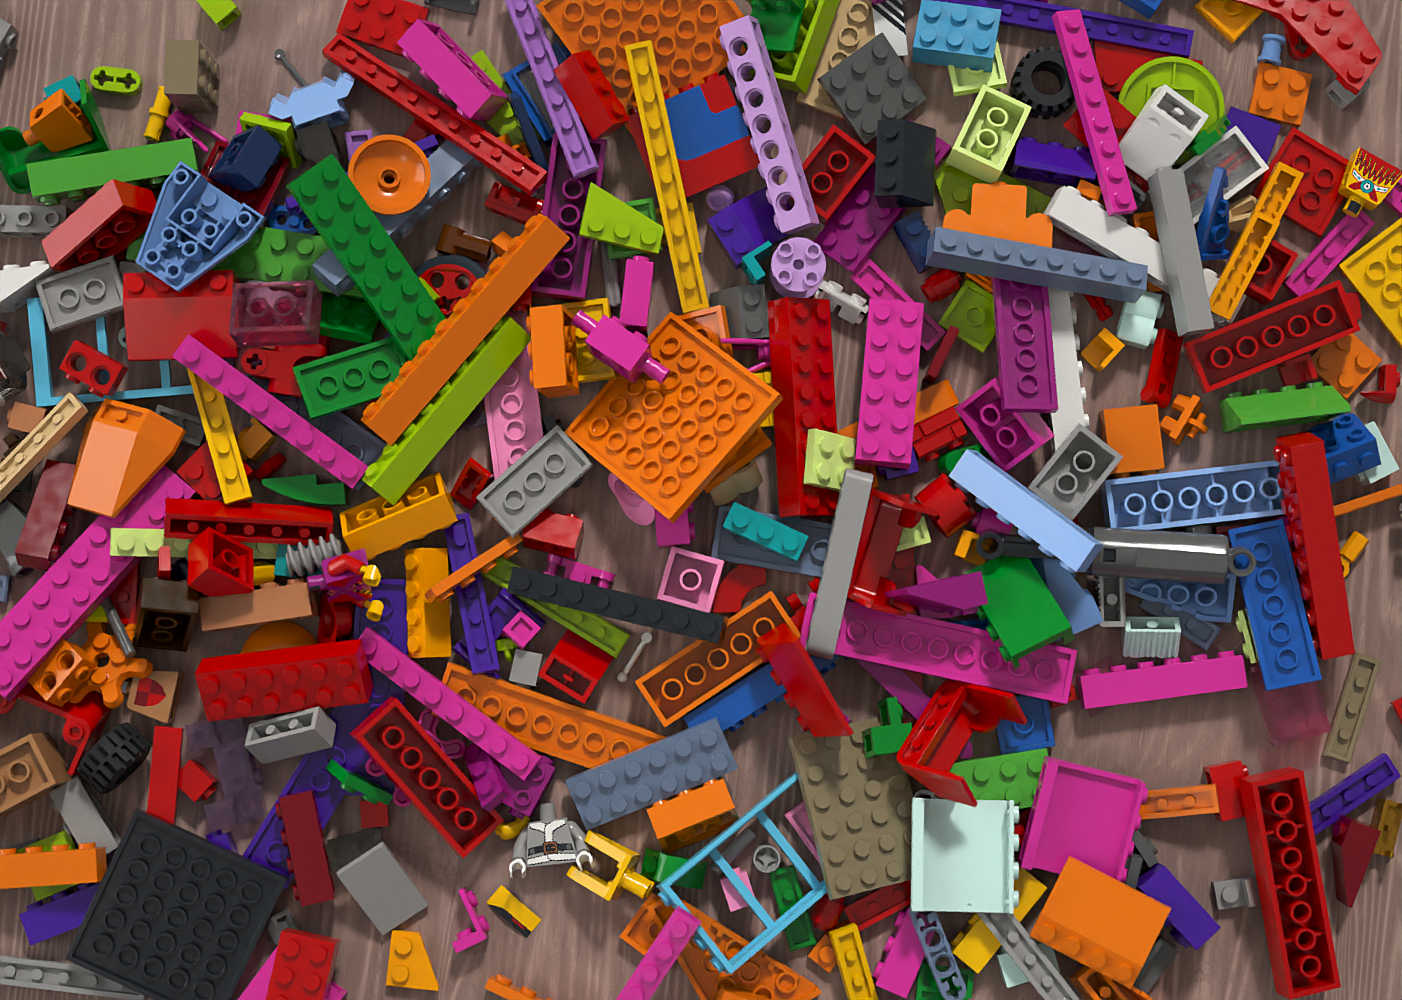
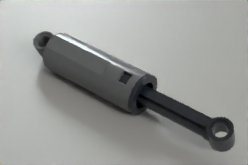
M1088 526L1087 533L1104 546L1086 570L1085 575L1223 584L1226 581L1227 572L1240 577L1247 576L1254 571L1256 566V558L1248 548L1240 545L1229 548V540L1226 535ZM987 529L977 536V552L984 559L991 560L997 557L1010 556L1060 560L1055 555L1052 557L1046 555L1038 548L1040 546L1039 543L1033 539L1029 541L1021 535H1007L993 529ZM986 538H994L998 545L996 549L988 551L983 548L982 542ZM1241 554L1246 555L1248 559L1246 565L1239 568L1235 567L1233 564L1234 558Z

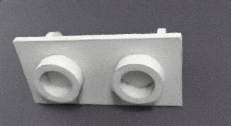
M823 280L819 286L823 292L817 290L813 299L830 300V311L832 313L837 304L842 306L838 316L852 324L856 322L860 325L865 316L861 311L866 313L869 309L866 299L854 293L850 295L842 291L843 287L834 281L829 280L826 282Z

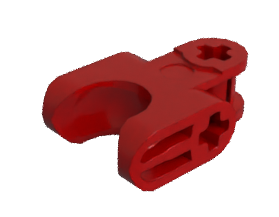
M276 338L274 351L251 348L242 355L241 365L243 370L251 376L269 380L268 393L302 399L292 368L299 366L308 359L318 360L325 358L328 349L320 344ZM258 359L263 361L262 365L252 366V361H257Z

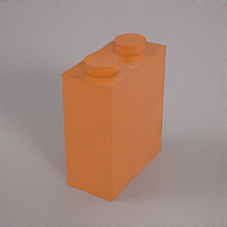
M1157 404L1103 409L1099 412L1102 441L1123 456L1108 476H1114V479L1131 477L1130 474L1141 473V476L1157 474V471L1165 469Z

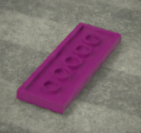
M937 136L935 172L952 150L951 145ZM876 162L813 241L821 247L825 256L853 275L859 271L908 208L879 207L874 196Z
M991 277L1002 412L1056 413L1058 410L1048 287Z

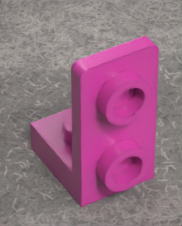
M466 886L458 892L476 930L472 931L471 927L456 934L458 939L452 942L456 953L487 939L489 936L487 931L490 930L485 916H479L475 907L479 903L472 890L468 891Z

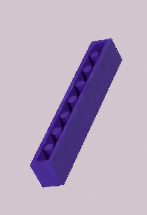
M221 829L205 835L207 840L238 853L231 831L223 834ZM100 883L80 884L77 886L79 891L70 895L68 890L52 896L53 901L45 905L42 900L27 905V912L19 914L30 946L79 927Z

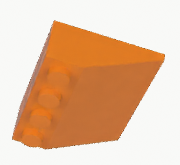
M1069 856L1029 936L1131 989L1171 908Z

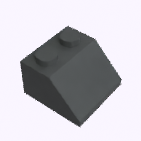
M764 284L736 286L710 293L711 307L725 306L730 338H769Z

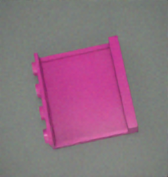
M1044 756L1017 861L1020 867L1032 870V867L1060 874L1068 857L1071 856L1125 883L1127 877V868H1124L1127 857L1131 858L1134 850V842L1131 840L1134 831H1138L1141 823V815L1138 813L1141 804H1145L1148 796V788H1145L1146 784L1138 778Z

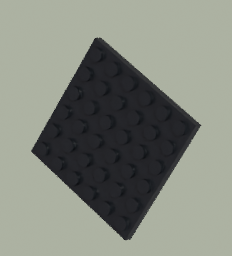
M136 808L65 960L154 1000H231L286 884L288 876L142 809Z

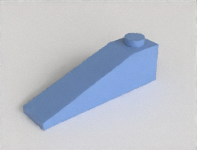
M1029 558L1070 623L1073 634L1104 621L1088 589L1083 590L1074 579L1077 576L1075 572L1071 573L1060 565L1061 560Z
M1227 572V578L1223 584L1125 578V592L1151 602L1158 601L1166 604L1178 612L1180 610L1185 611L1203 621L1231 623L1236 575Z

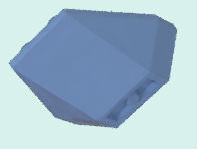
M180 161L163 184L136 263L180 292L250 241L266 218L245 203L241 205L210 184L200 173Z

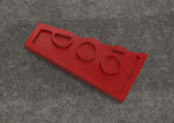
M1096 40L1093 42L1094 60L1102 87L1110 94H1119L1128 77L1147 62L1162 57H1180ZM1190 59L1203 66V61Z

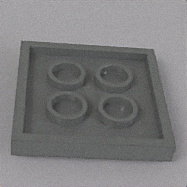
M883 32L817 79L861 145L867 144L877 136L878 120L900 119L927 99Z

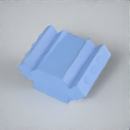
M341 70L336 81L324 76L322 81L302 88L294 87L289 98L277 93L270 103L268 114L279 119L291 118L294 130L298 131L299 136L304 138L349 123L350 118L343 99L348 96L355 77Z

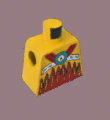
M1359 147L1350 156L1338 190L1340 195L1348 198L1342 209L1343 212L1356 218L1362 207L1372 211L1401 179L1402 170Z

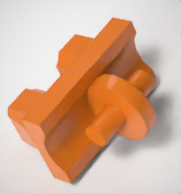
M1178 394L1172 404L1174 410L1182 413L1178 421L1166 415L1160 423V430L1169 436L1171 442L1177 446L1181 444L1186 434L1189 438L1194 439L1198 432L1206 434L1208 431V427L1203 424L1207 415L1200 412L1203 404L1200 402L1201 398L1194 394L1191 398Z

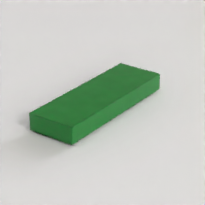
M793 864L769 872L780 916L803 898L796 868ZM807 910L784 928L790 952L817 944Z

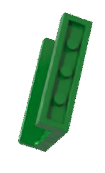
M997 557L964 573L981 571L988 604L978 606L979 611L976 613L981 621H987L989 626L986 629L993 642L998 640L1001 645L998 649L1006 663L1010 661L1015 669L1020 667L1018 661L1020 658L1060 638L1065 645L1075 640L1070 623L1029 558Z

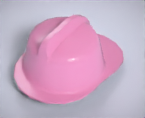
M611 473L608 477L609 487L615 494L627 517L639 525L651 524L655 518L654 508Z

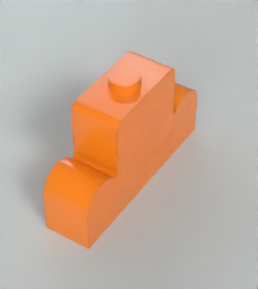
M1001 181L993 182L992 184L975 183L972 187L970 215H967L963 210L953 209L944 216L943 228L1052 248V221L1047 215L1042 213H1035L1026 218L1027 188L1023 185H1007V183Z

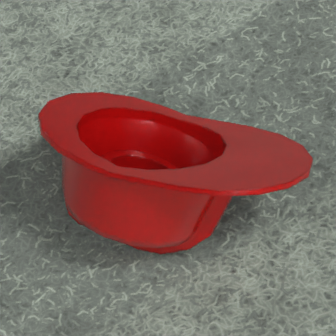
M323 594L320 599L317 643L336 642L351 632L354 625V606L349 601L330 603L328 602L327 594Z

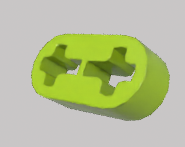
M99 66L90 75L91 84L102 93L134 96L143 88L141 76L131 69ZM103 74H105L109 79H113L114 81H105L104 85L102 86V84L98 81V78H102ZM131 76L136 81V84H131L130 88L124 83H120V80L129 81Z

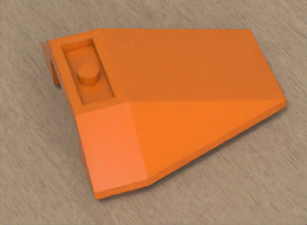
M105 398L95 407L83 429L67 504L71 507L114 519L174 455L186 431L150 409Z

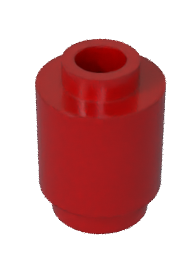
M942 268L925 279L924 284L920 288L926 299L933 304L936 301L941 302L961 288L959 282L962 279L957 271Z
M827 892L817 900L810 919L814 921L813 926L825 932H828L829 928L835 929L845 906L843 904L845 897L829 900Z

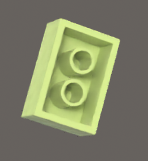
M983 84L946 163L989 184L997 182L1032 107Z

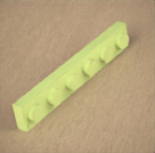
M110 528V556L158 557L160 546H170V557H188V545L194 539L164 538V529ZM240 542L253 549V559H276L278 544Z

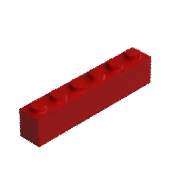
M165 498L164 538L195 539L205 529L210 527L238 542L298 545V542H301L302 545L308 546V540L312 539L317 546L320 536L328 543L330 534L333 532L332 508L236 502L226 505L224 501Z

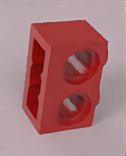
M74 340L59 369L66 372L64 377L76 384H79L81 381L90 386L88 391L103 398L104 395L114 396L129 367L83 341ZM83 356L86 360V367L79 371L76 368V361L79 357ZM103 370H107L110 374V380L105 385L99 379L100 373Z

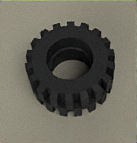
M1041 46L1035 52L1032 49L1025 57H1022L1011 79L1010 86H1013L1011 90L1012 97L1016 96V100L1031 106L1030 112L1033 113L1032 117L1036 119L1039 115L1043 119H1049L1051 115L1055 118L1060 116L1061 112H1066L1074 102L1075 96L1061 49L1057 52L1055 51V46H1049L1047 50H1044V46ZM1038 71L1051 72L1060 82V91L1054 95H1044L1038 92L1032 84V74Z
M128 722L119 724L105 734L86 753L77 771L101 795L109 793L122 784L143 763L152 745Z

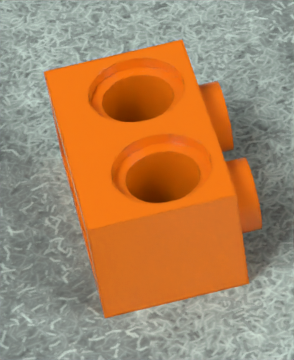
M62 639L28 679V682L47 702L62 707L73 697L74 692L90 677L97 664L79 645Z

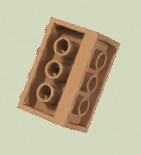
M50 732L29 734L0 750V819L42 798L73 779L71 775L67 774L68 768Z

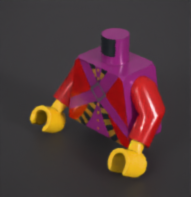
M365 548L324 559L321 562L323 574L307 577L310 593L326 590L328 602H352L361 609L364 607L368 609L366 613L368 619L375 622L380 620L384 609L383 603L379 600L369 601V599H372L371 586H378L381 574L375 565H368Z

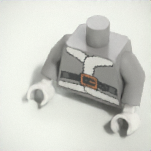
M550 802L538 804L540 820L530 821L528 826L521 829L514 844L509 872L510 877L513 878V871L520 869L522 870V878H525L527 867L576 862L580 871H583L582 864L585 861H590L592 868L595 867V863L590 854L589 844L584 841L586 839L585 833L576 822L569 821L568 817L556 818L555 803Z

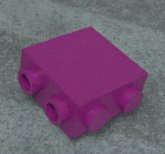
M539 754L542 757L526 780L521 779L497 761L509 792V796L501 803L510 807L508 813L523 820L524 816L532 818L557 771L552 766L554 761Z

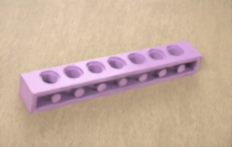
M747 15L719 27L722 34L719 37L722 48L727 51L729 58L727 62L728 70L735 78L737 84L735 93L744 107L743 120L746 126L750 128L753 137L750 139L751 146L754 152L758 154L760 161L758 164L759 173L765 179L768 187L766 189V196L775 210L774 223L777 229L781 230V233L789 235L819 225L820 223L757 18ZM747 43V52L741 56L740 48L743 44ZM754 68L755 77L749 82L748 73ZM762 94L763 103L757 107L755 103L756 98ZM767 120H770L771 128L765 133L763 125ZM777 145L779 148L778 156L773 159L771 157V150L774 146ZM785 171L787 178L785 183L781 185L779 183V175ZM790 197H793L794 207L789 211L786 203Z

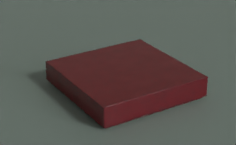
M950 325L922 381L930 385L933 384L960 332L958 328Z

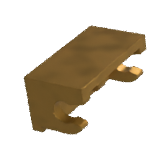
M1377 797L1370 825L1379 829L1381 833L1373 853L1394 858V848L1402 819V803Z

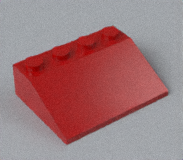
M210 270L180 292L150 272L124 273L123 308L128 361L176 360L172 355L188 334L222 359L238 358L240 280L233 270Z
M785 623L756 639L760 646L756 649L764 664L768 661L771 664L773 671L769 673L777 686L783 685L787 693L783 697L790 709L796 707L800 714L796 719L804 732L809 730L814 737L850 736L854 734L800 639Z

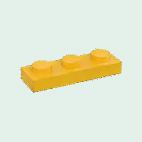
M851 923L828 932L848 1000H878L857 925Z

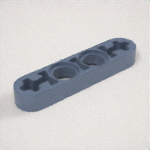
M910 905L909 917L941 996L945 1000H963L966 996V986L936 911L925 913L927 921L930 924L933 921L935 923L934 925L925 926L922 918L915 916L919 911H911ZM930 931H937L940 939L935 946H928L925 942V936ZM943 956L947 957L950 961L949 968L943 972L938 971L935 967L937 959ZM950 976L951 982L955 986H959V989L956 990V996L953 997L950 993L946 994V991L950 989L947 980L943 979L941 981L940 978Z

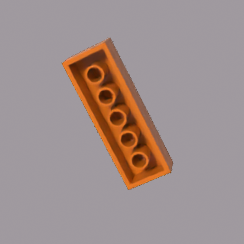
M771 590L728 619L722 645L698 639L636 680L635 683L663 726L666 727L761 664L763 661L756 651L760 647L756 641L757 638L782 623H785L798 638H800V632Z

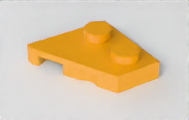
M392 930L386 978L387 986L439 991L440 985L435 977L429 954L426 952L421 932Z

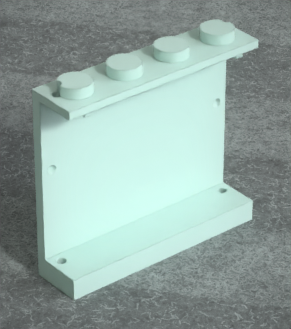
M912 798L911 911L1013 914V908H1018L1019 904L1018 891H1014V879L1019 877V864L1014 862V851L1019 850V835L1014 834V823L1019 822V807L1014 806V800H976L978 802L977 806L971 807L947 799Z

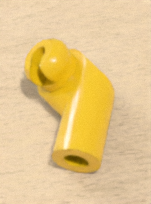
M524 816L523 820L516 817L513 822H502L495 829V833L503 840L517 837L521 829L528 825L530 818Z

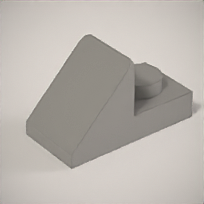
M1255 875L1211 882L1217 910L1260 905Z

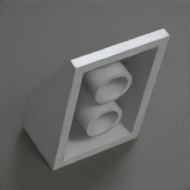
M1078 422L1028 488L1073 521L1123 456Z

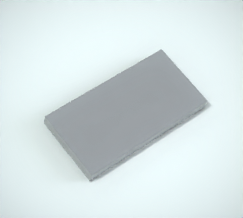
M556 425L482 491L476 499L506 532L514 538L587 473L594 464Z

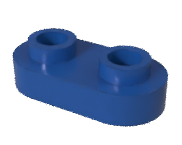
M280 205L272 208L267 217L269 226L274 229L311 235L319 234L314 225L311 229L305 228V223L310 221L306 214L290 216L286 206ZM281 217H287V222L284 225H279L278 223Z

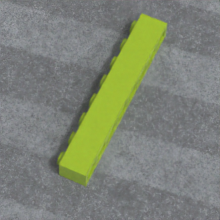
M504 314L392 445L387 444L385 446L383 454L366 469L365 475L361 480L394 506L531 341V336L512 318Z

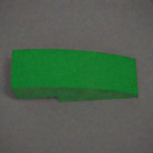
M317 474L262 479V485L297 501L323 506H350L348 485L344 482L321 484L320 476Z

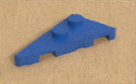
M1215 167L1203 211L1199 216L1196 237L1201 261L1226 260L1230 257V251L1225 249V240L1230 236V229L1228 227L1229 201L1224 199L1223 188L1228 187L1227 170L1222 167Z

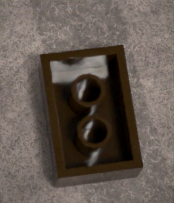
M159 577L143 578L134 616L132 645L134 647L187 652L198 614L199 591L189 587L187 580L177 582L164 580Z

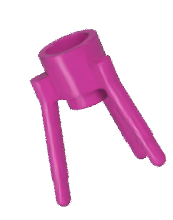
M181 110L173 112L166 120L165 124L171 130L169 135L174 140H180L181 137L192 138L193 142L204 153H208L209 150L192 133L194 126L215 139L228 143L226 138L196 120L191 114L185 115Z
M769 338L721 339V343L737 344L732 345V350H755L757 359H762L763 362L748 368L750 372L754 373L763 368L771 367Z

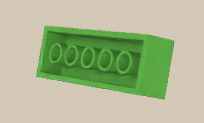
M192 138L26 164L32 197L37 202L44 203V206L61 204L60 200L71 199V202L85 201L88 199V195L97 193L112 178L139 187L152 185L153 189H160L180 161L200 173L196 148Z

